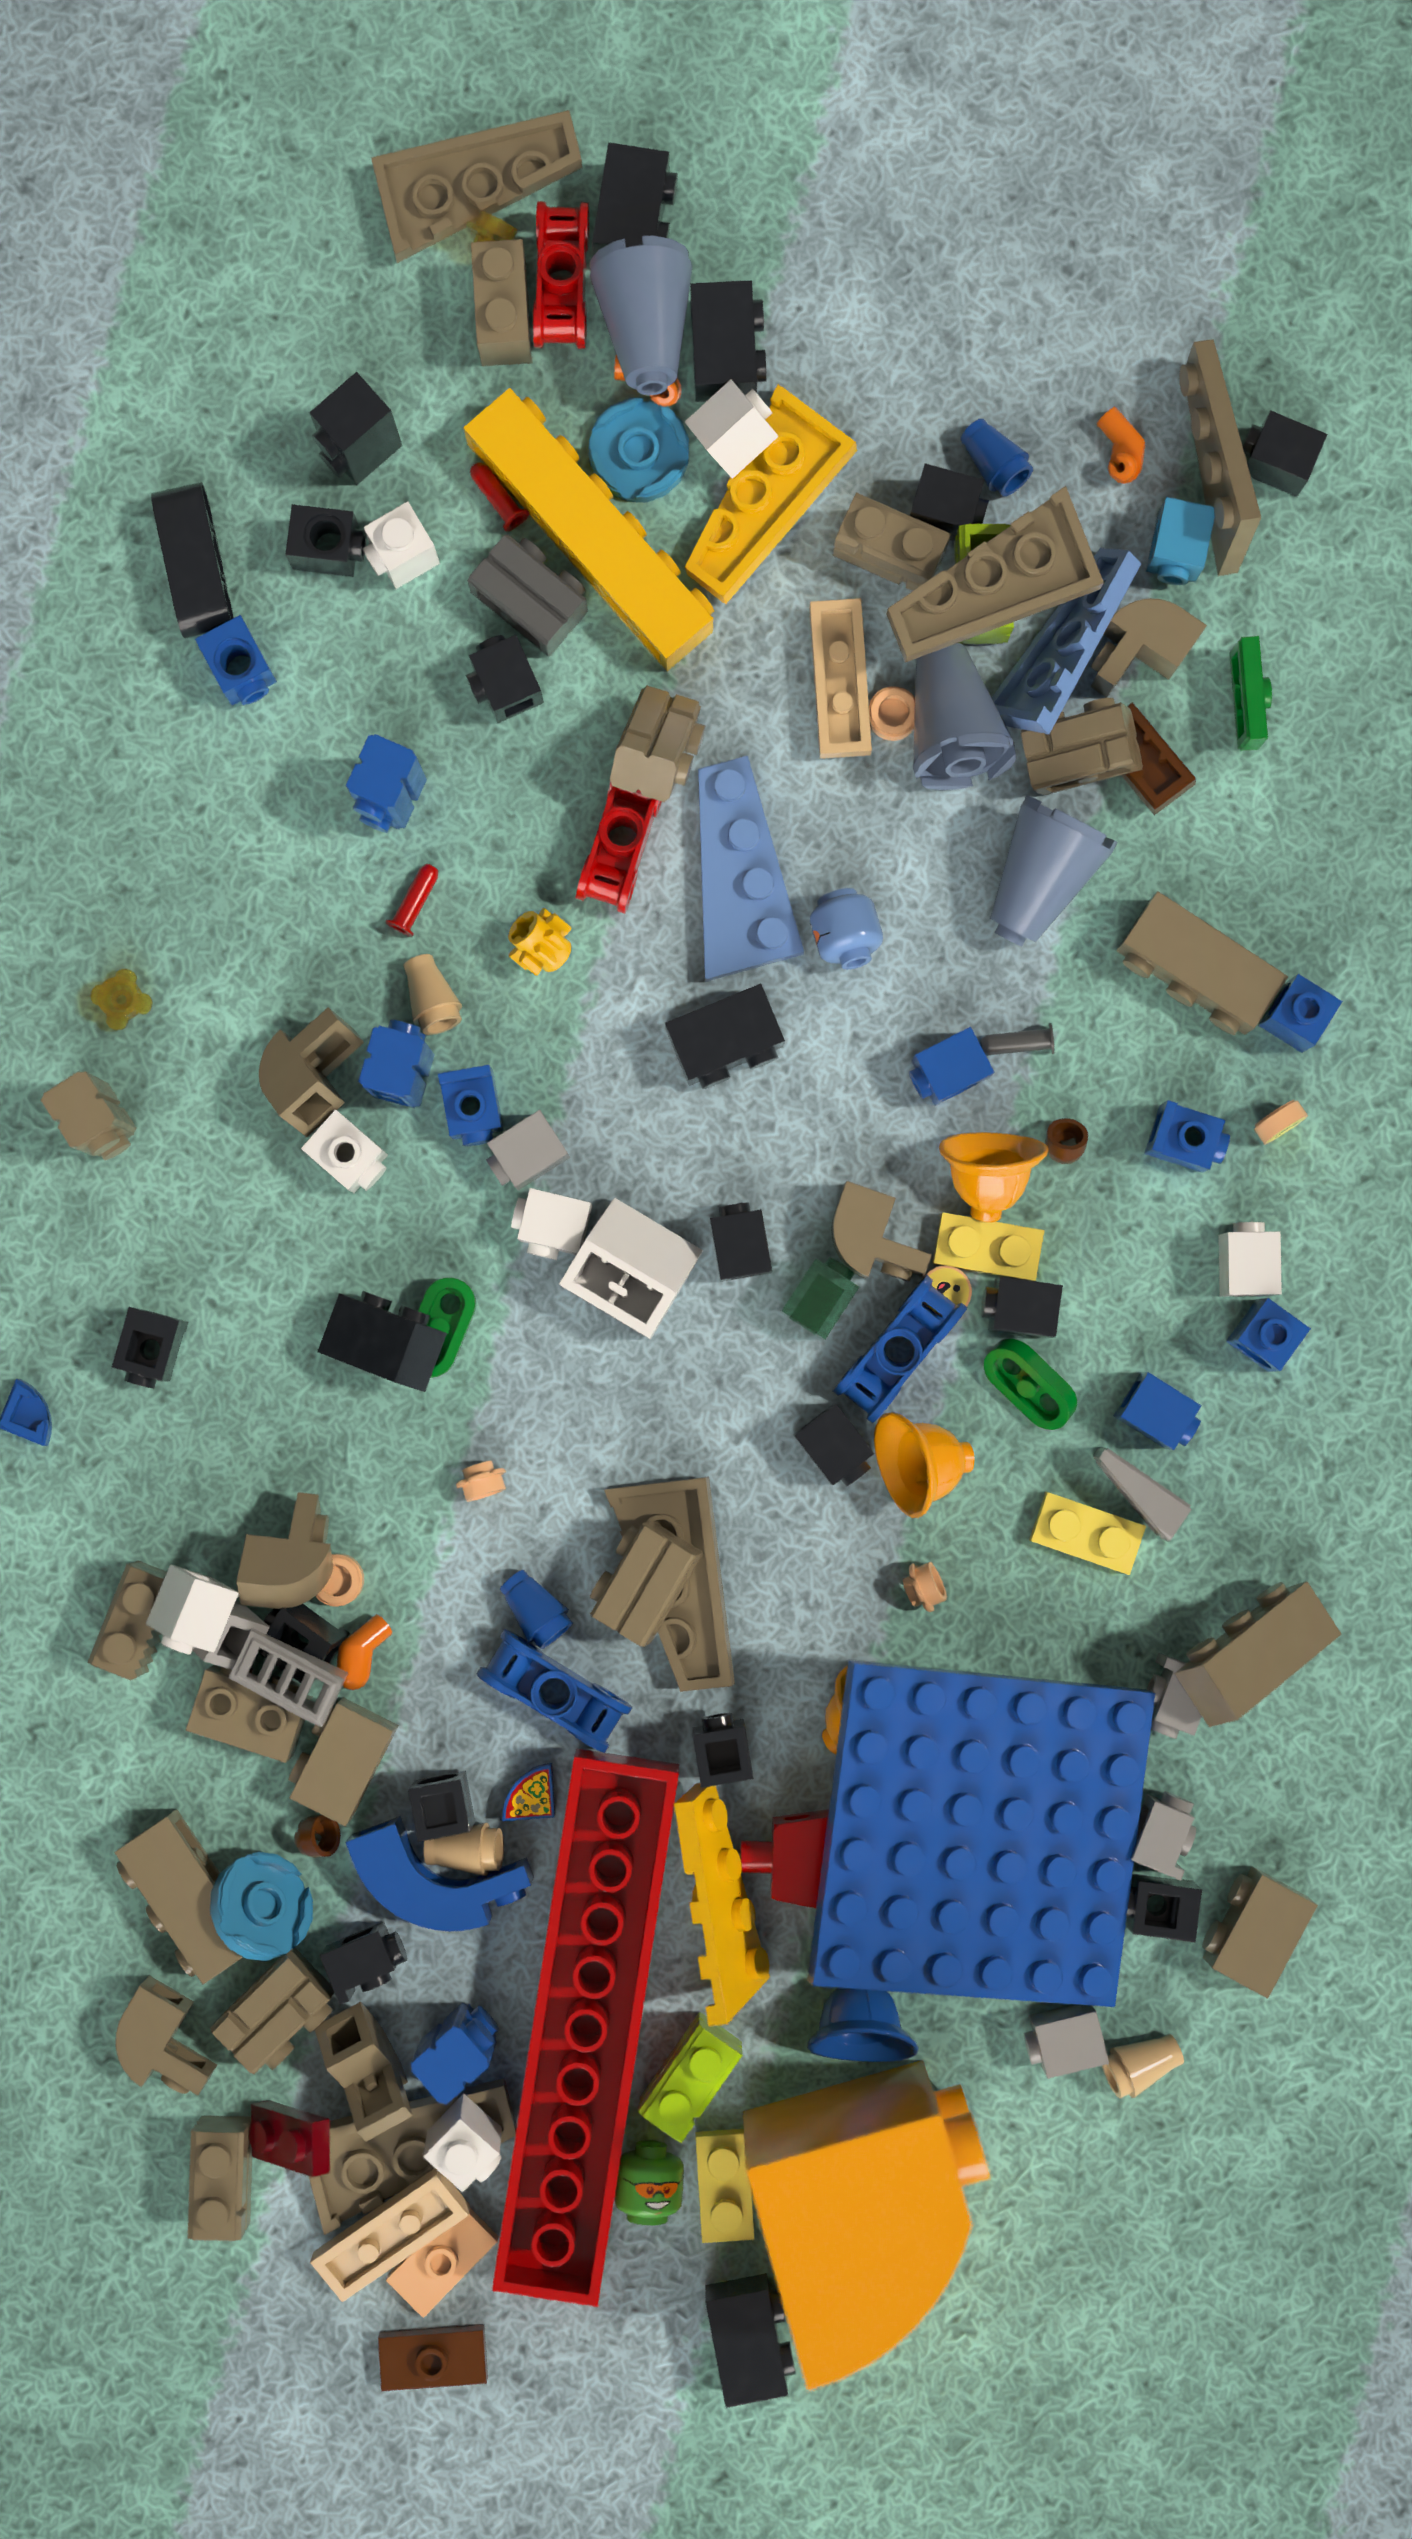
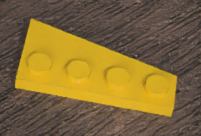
M777 384L770 398L771 405L769 409L773 413L766 419L779 437L733 479L730 477L726 484L727 491L718 509L713 510L685 565L687 575L725 605L857 452L856 441L779 384Z
M696 1783L674 1803L684 1872L688 1875H694L696 1882L692 1892V1902H689L692 1924H702L706 1954L698 1956L701 1979H711L714 2004L705 2006L708 2026L727 2025L770 1978L769 1958L765 1949L761 1947L755 1926V1908L752 1901L747 1897L742 1880L741 1859L739 1853L733 1848L727 1827L728 1815L726 1806L719 1798L716 1786L701 1788V1784Z

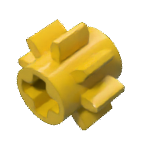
M542 908L539 914L534 911L525 912L516 919L510 928L508 939L515 948L509 953V957L524 970L528 969L535 976L540 973L541 969L546 972H553L566 962L571 953V942L564 936L572 928L556 913L551 914L545 908Z

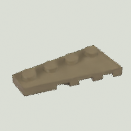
M569 110L371 157L397 263L582 168V159Z
M1214 339L1195 341L1186 364H1183L1180 368L1179 382L1183 396H1187L1191 430L1195 440L1205 504L1214 507L1215 518L1211 539L1218 576L1238 573L1262 517Z
M1064 486L1051 495L1049 500L1032 512L1028 511L1012 522L1009 528L987 543L983 542L967 553L964 559L948 570L941 571L888 608L886 615L905 663L1102 588L1104 582L1067 487Z
M709 1477L605 1489L610 1507H613L622 1531L620 1533L622 1538L631 1526L639 1529L642 1523L652 1521L703 1552L658 1630V1634L680 1692L733 1686L735 1680Z
M505 2078L466 2087L447 2105L438 2103L433 2096L409 2101L413 2114L412 2117L368 2141H365L357 2133L352 2116L330 2121V2173L313 2178L309 2177L324 2235L341 2227L343 2221L360 2212L366 2214L384 2203L385 2199L401 2192L435 2168L423 2157L427 2131L463 2093L502 2127L501 2143L515 2137L517 2125Z

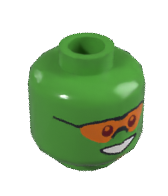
M653 2140L638 2141L635 2143V2150L621 2155L614 2200L616 2207L626 2213L627 2221L638 2225H662L668 2222V2216L675 2214L681 2208L684 2165L680 2157L667 2152L666 2143Z

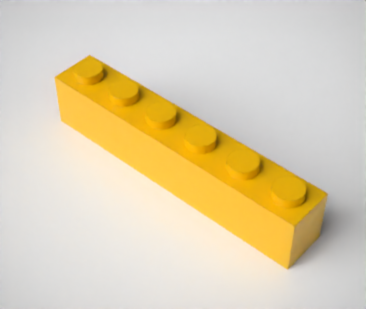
M511 388L507 389L463 427L467 445L484 464L488 465L497 479L523 509L529 511L531 518L662 667L669 671L713 633V617L711 614L714 612L711 603L700 590L693 588L689 591L677 578L681 572L673 559L664 550L660 549L655 553L643 539L647 536V533L632 513L627 511L622 515L610 501L613 498V494L606 483L596 473L588 477L576 463L580 458L570 442L562 435H559L557 438L551 435L543 425L546 422V418L539 407L529 397L526 396L521 400Z

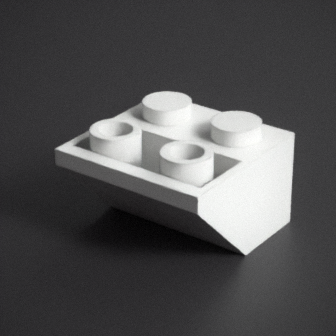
M614 1198L584 1241L559 1285L651 1339L703 1250Z

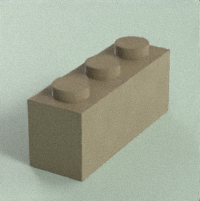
M1159 891L1148 901L1116 950L1125 956L1122 962L1132 972L1144 978H1149L1151 974L1168 984L1166 992L1172 998L1189 1007H1192L1194 1002L1212 1013L1209 1020L1215 1026L1231 1035H1235L1237 1031L1245 1035L1255 1029L1289 977Z
M1307 1581L1287 1588L1283 1582L1269 1587L1257 1596L1256 1599L1260 1605L1250 1612L1248 1609L1241 1611L1222 1624L1225 1633L1215 1640L1214 1637L1208 1638L1187 1652L1190 1661L1174 1674L1209 1727L1239 1720L1341 1635L1338 1627Z
M177 1809L114 1852L120 1860L116 1865L122 1879L130 1888L135 1889L138 1887L149 1904L146 1906V1912L150 1921L161 1933L168 1932L178 1947L175 1950L176 1958L189 1976L193 1977L196 1975L200 1982L205 1984L243 1958L241 1955L230 1950L216 1933L210 1915V1899L212 1888L220 1872Z

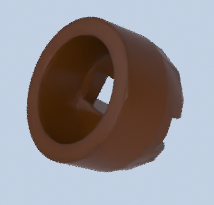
M1062 1118L1053 1121L1047 1129L1045 1144L1049 1149L1048 1154L1051 1159L1061 1164H1071L1078 1161L1086 1150L1088 1131L1083 1124L1073 1119Z
M321 1814L311 1815L301 1820L298 1825V1831L294 1835V1842L298 1850L302 1854L313 1858L333 1855L337 1851L341 1839L338 1823Z

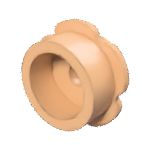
M492 1461L478 1463L463 1469L462 1472L465 1479L460 1480L456 1484L457 1488L463 1489L466 1502L479 1500L506 1490L502 1477L506 1470L504 1468L494 1469Z
M932 1562L921 1566H915L913 1563L909 1566L910 1576L903 1579V1585L911 1604L914 1607L923 1605L926 1611L933 1612L934 1605L947 1600L946 1590L936 1567Z

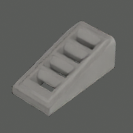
M1098 1448L1093 1454L1096 1464L1151 1530L1161 1539L1169 1542L1192 1510L1189 1508L1191 1505L1110 1449Z
M252 1628L229 1678L293 1714L322 1727L332 1710L348 1672ZM259 1648H262L269 1652L259 1675L256 1676L250 1673L249 1670ZM278 1658L287 1662V1665L276 1685L269 1682L268 1679ZM298 1668L306 1672L295 1694L287 1690ZM315 1678L324 1682V1685L316 1702H312L306 1699Z

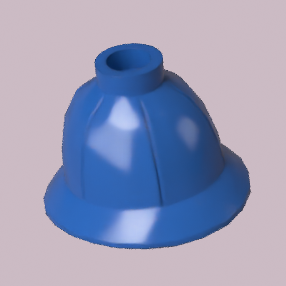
M837 1988L830 1994L822 2010L819 2030L810 2038L807 2044V2049L818 2056L861 2062L902 2061L917 2055L919 2050L917 2043L901 2028L896 2005L888 1991Z

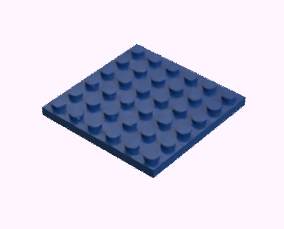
M848 1660L807 1981L812 1986L1115 2007L1134 1864L1131 1857L1137 1841L1155 1693L1147 1689Z

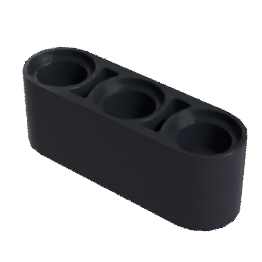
M200 482L151 493L155 522L183 638L203 635L234 618L205 487Z

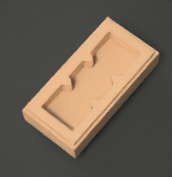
M470 2208L469 2215L400 2262L388 2274L386 2281L424 2318L498 2242L499 2236Z

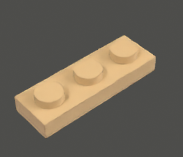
M861 598L812 601L809 605L819 757L824 759L870 756L872 745Z
M434 2168L315 2250L310 2263L341 2302H344L469 2215L470 2204L455 2185Z

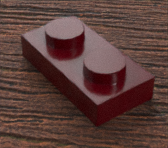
M273 2101L251 2104L252 2123L249 2127L248 2137L253 2158L312 2178L330 2173L329 2118Z

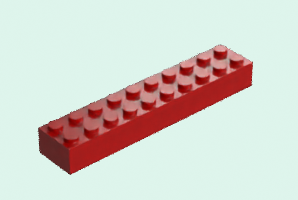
M576 1749L492 2291L598 2307L680 1764Z

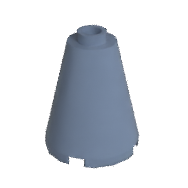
M642 236L643 245L627 248L625 239H621L599 249L591 258L590 280L627 385L637 389L640 394L657 395L665 392L668 386L677 379L692 275V263L689 259L687 248L673 239L659 236Z
M956 643L916 658L913 770L916 780L920 777L922 786L928 789H964L973 786L972 779L970 778L972 776L987 772L988 779L992 780L1011 768L1017 758L1014 741L966 647L963 644Z
M1028 795L1020 806L990 919L999 923L994 933L1021 947L1026 938L1037 942L1110 857L1118 843L1113 839L1107 838V835L1056 808L1053 810L1041 804L1042 801Z

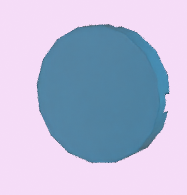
M629 398L611 405L597 418L589 438V463L593 473H596L606 483L613 496L627 502H650L666 496L681 482L689 464V438L682 420L668 406L664 407L651 401H643V398Z
M256 1852L233 1861L218 1875L211 1891L210 1915L216 1933L230 1950L246 1959L267 1961L288 1953L306 1937L313 1920V1898L309 1887L305 1889L302 1880L299 1878L302 1874L293 1863L277 1854Z

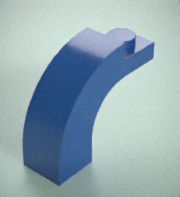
M401 1816L356 1832L345 1842L360 1879L373 1897L399 1918L432 1930L465 1931L489 1925L492 1912L488 1902L495 1900L497 1907L513 1903L526 1896L524 1888L531 1886L534 1879L527 1857L502 1866L499 1871H489L487 1876L479 1875L467 1879H453L441 1876L427 1868L417 1857Z

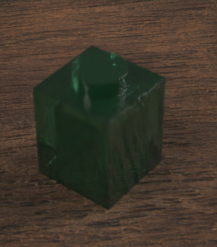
M831 1257L827 1259L825 1264L815 1259L780 1313L820 1339L826 1340L859 1289L858 1285L851 1282L855 1273Z

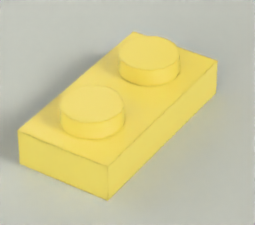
M942 1212L932 1264L952 1266L958 1269L1014 1279L1036 1281L1045 1230L1001 1222H983L972 1217Z
M1045 1492L1029 1541L1130 1575L1146 1526Z
M744 2129L695 2132L702 2243L754 2240L752 2192L746 2172Z

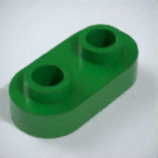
M442 1278L430 1285L418 1310L431 1316L427 1326L447 1333L431 1378L442 1376L452 1368L476 1311L477 1303L473 1290L468 1284L456 1278ZM448 1294H455L460 1300V1308L453 1314L445 1313L441 1307L442 1299Z
M1012 1338L1003 1339L985 1357L984 1372L988 1380L1038 1427L1047 1430L1059 1429L1074 1414L1077 1408V1397L1073 1388L1026 1343Z

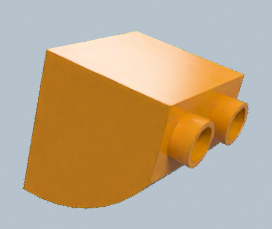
M923 2060L743 2111L746 2172L807 2391L841 2380L870 2365L893 2349L917 2327L936 2304L950 2282L965 2249L972 2222L962 2187L990 2179L973 2115L969 2112L961 2084L933 2091Z

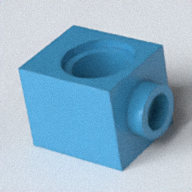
M1166 497L1157 515L1146 572L1158 574V580L1171 585H1185L1188 581L1196 582L1206 562L1215 518L1214 507Z

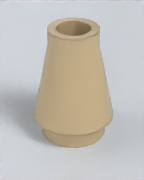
M423 954L406 961L403 967L407 975L413 1023L420 1026L425 1035L443 1033L457 1026L462 1020L459 1013L462 1009V1004L439 971L431 954Z
M488 1823L474 1825L468 1833L424 1841V1860L426 1865H439L482 1876H487L489 1871H499L502 1867L504 1856L502 1830L500 1828H490Z
M1168 2034L1158 2039L1111 2048V2054L1108 2055L1109 2064L1102 2065L1111 2089L1118 2098L1127 2095L1135 2098L1172 2069L1184 2064V2058L1177 2041L1171 2034Z

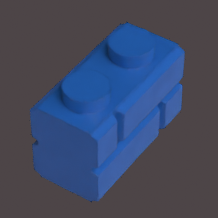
M377 734L368 735L359 755L362 763L355 764L346 783V787L355 801L353 810L361 814L359 818L361 822L381 832L387 833L390 826L398 830L399 828H405L415 808L412 801H418L427 778L413 750Z
M390 1020L388 1028L380 1025L373 1028L367 1048L371 1058L364 1059L358 1082L374 1098L411 1108L421 1106L426 1088L423 1077L429 1076L435 1054L425 1043L426 1035L420 1032V1027L398 1020Z
M462 2002L445 2017L443 2024H437L420 2040L411 2061L412 2073L438 2103L447 2105L464 2090L466 2082H473L489 2067L497 2043L495 2033L499 2031L498 2025L483 2007L478 2006L473 2009L470 2004L467 2005Z

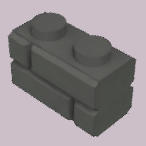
M506 534L489 552L488 557L483 559L469 576L467 582L470 592L549 657L586 615L588 611L587 600L582 596L586 590L567 571L562 570L557 575L544 565L543 562L546 560V556L531 541L522 538L518 543Z

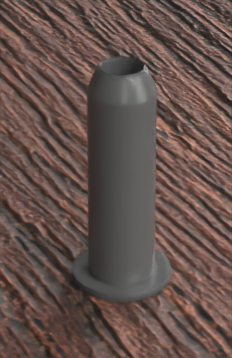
M1049 1023L1048 1029L991 1034L980 1039V1045L986 1055L1051 1049V1054L1055 1053L1052 1023Z

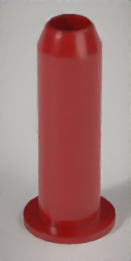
M482 462L475 463L470 468L472 480L503 519V529L506 532L512 531L526 521L529 511L519 508L488 465Z
M425 864L419 869L393 919H386L385 923L406 936L413 937L414 933L411 931V928L438 879L439 871L436 867Z

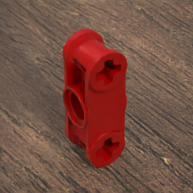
M545 201L537 202L536 243L538 257L537 289L533 307L534 348H542L544 343L576 344L578 349H586L587 306L585 301L586 251H589L590 231L589 202H581L579 208L548 207ZM559 270H566L573 274L570 278L561 281L550 277Z
M610 782L606 805L590 855L587 856L580 875L576 899L582 901L587 897L615 905L618 912L626 914L634 892L638 868L654 817H657L662 801L643 796L640 790L633 793L614 787ZM625 826L631 828L637 836L629 845L619 846L612 843L608 838L610 832L617 827Z

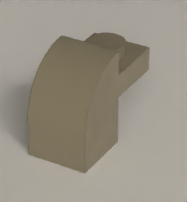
M1149 598L1129 603L1113 615L1103 634L1115 642L1117 646L1108 641L1094 660L1091 668L1098 673L1090 687L1107 698L1135 657L1170 680L1207 625L1183 608L1166 600Z
M329 1007L312 1020L293 1039L280 1029L266 1046L260 1061L259 1082L262 1092L278 1115L307 1137L335 1109H339L345 1103L327 1079V1076L357 1050L364 1041L349 1024Z
M846 1181L831 1225L833 1246L843 1264L853 1273L865 1279L870 1275L874 1260L883 1263L881 1273L910 1282L912 1274L918 1276L925 1275L932 1256L931 1254L883 1238L896 1198Z
M297 1493L288 1539L246 1534L236 1581L241 1605L275 1609L295 1607L309 1601L325 1587L333 1571L331 1544L326 1543L329 1516L321 1515L318 1494Z
M150 1975L139 1986L119 2021L116 2032V2051L119 2062L130 2079L140 2087L144 2085L155 2070L162 2074L161 2080L171 2089L183 2094L191 2091L198 2096L209 2081L217 2064L173 2038L194 2001Z
M361 2002L325 2020L315 2029L326 2070L344 2088L357 2133L365 2141L413 2116L404 2088V2084L408 2083L401 2062L383 2028Z

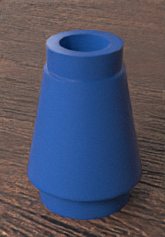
M984 419L974 421L961 435V442L966 446V450L990 491H998L1003 497L1009 496L1022 487L1031 476L1033 466L1028 462L1029 454L994 427L988 425Z
M525 1570L514 1574L500 1587V1591L504 1594L528 1643L534 1641L540 1649H544L561 1637L573 1625V1622L566 1615L569 1609L537 1581L529 1577Z

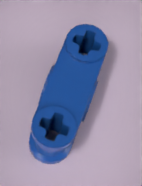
M928 1275L920 1281L898 1309L897 1315L867 1352L854 1362L832 1390L837 1396L846 1395L867 1412L866 1419L872 1424L895 1399L901 1390V1386L936 1343H940L968 1308L963 1303L954 1304L932 1286L933 1279ZM923 1302H926L927 1304H929L933 1309H935V1310H936L938 1313H940L942 1316H941V1317L938 1316L935 1312H933L930 1308H928L925 1304H923ZM896 1336L905 1337L912 1342L915 1353L908 1361L902 1363L895 1362L886 1355V1342Z
M503 1629L500 1634L502 1643L488 1666L480 1667L476 1675L499 1692L521 1701L564 1727L583 1743L606 1753L610 1746L607 1739L623 1714L628 1715L633 1707L608 1689L596 1683H591L545 1655L538 1647L528 1643L526 1639L507 1629ZM514 1654L517 1655L509 1670L504 1673L503 1671ZM550 1678H558L568 1685L570 1692L564 1701L550 1703L542 1698L540 1693L541 1685ZM606 1709L597 1725L593 1727L602 1710Z

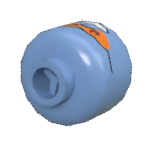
M852 888L839 889L825 894L817 901L818 906L810 915V926L821 959L828 963L841 964L842 969L845 970L859 968L868 964L872 960L870 954L875 952L883 942V932L872 899L863 894H857V891Z

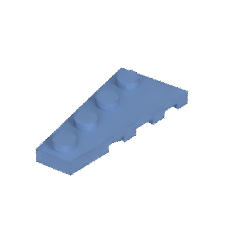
M1100 548L1094 559L1104 582L1102 588L1058 605L992 696V700L1007 727L1050 734L1141 566L1139 560L1129 550Z
M748 755L698 769L705 982L803 955L804 949Z

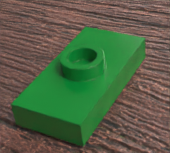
M1259 636L1241 637L1229 653L1237 747L1240 751L1258 750L1268 739L1266 709L1270 708L1272 704L1271 681L1269 677H1263L1260 639Z

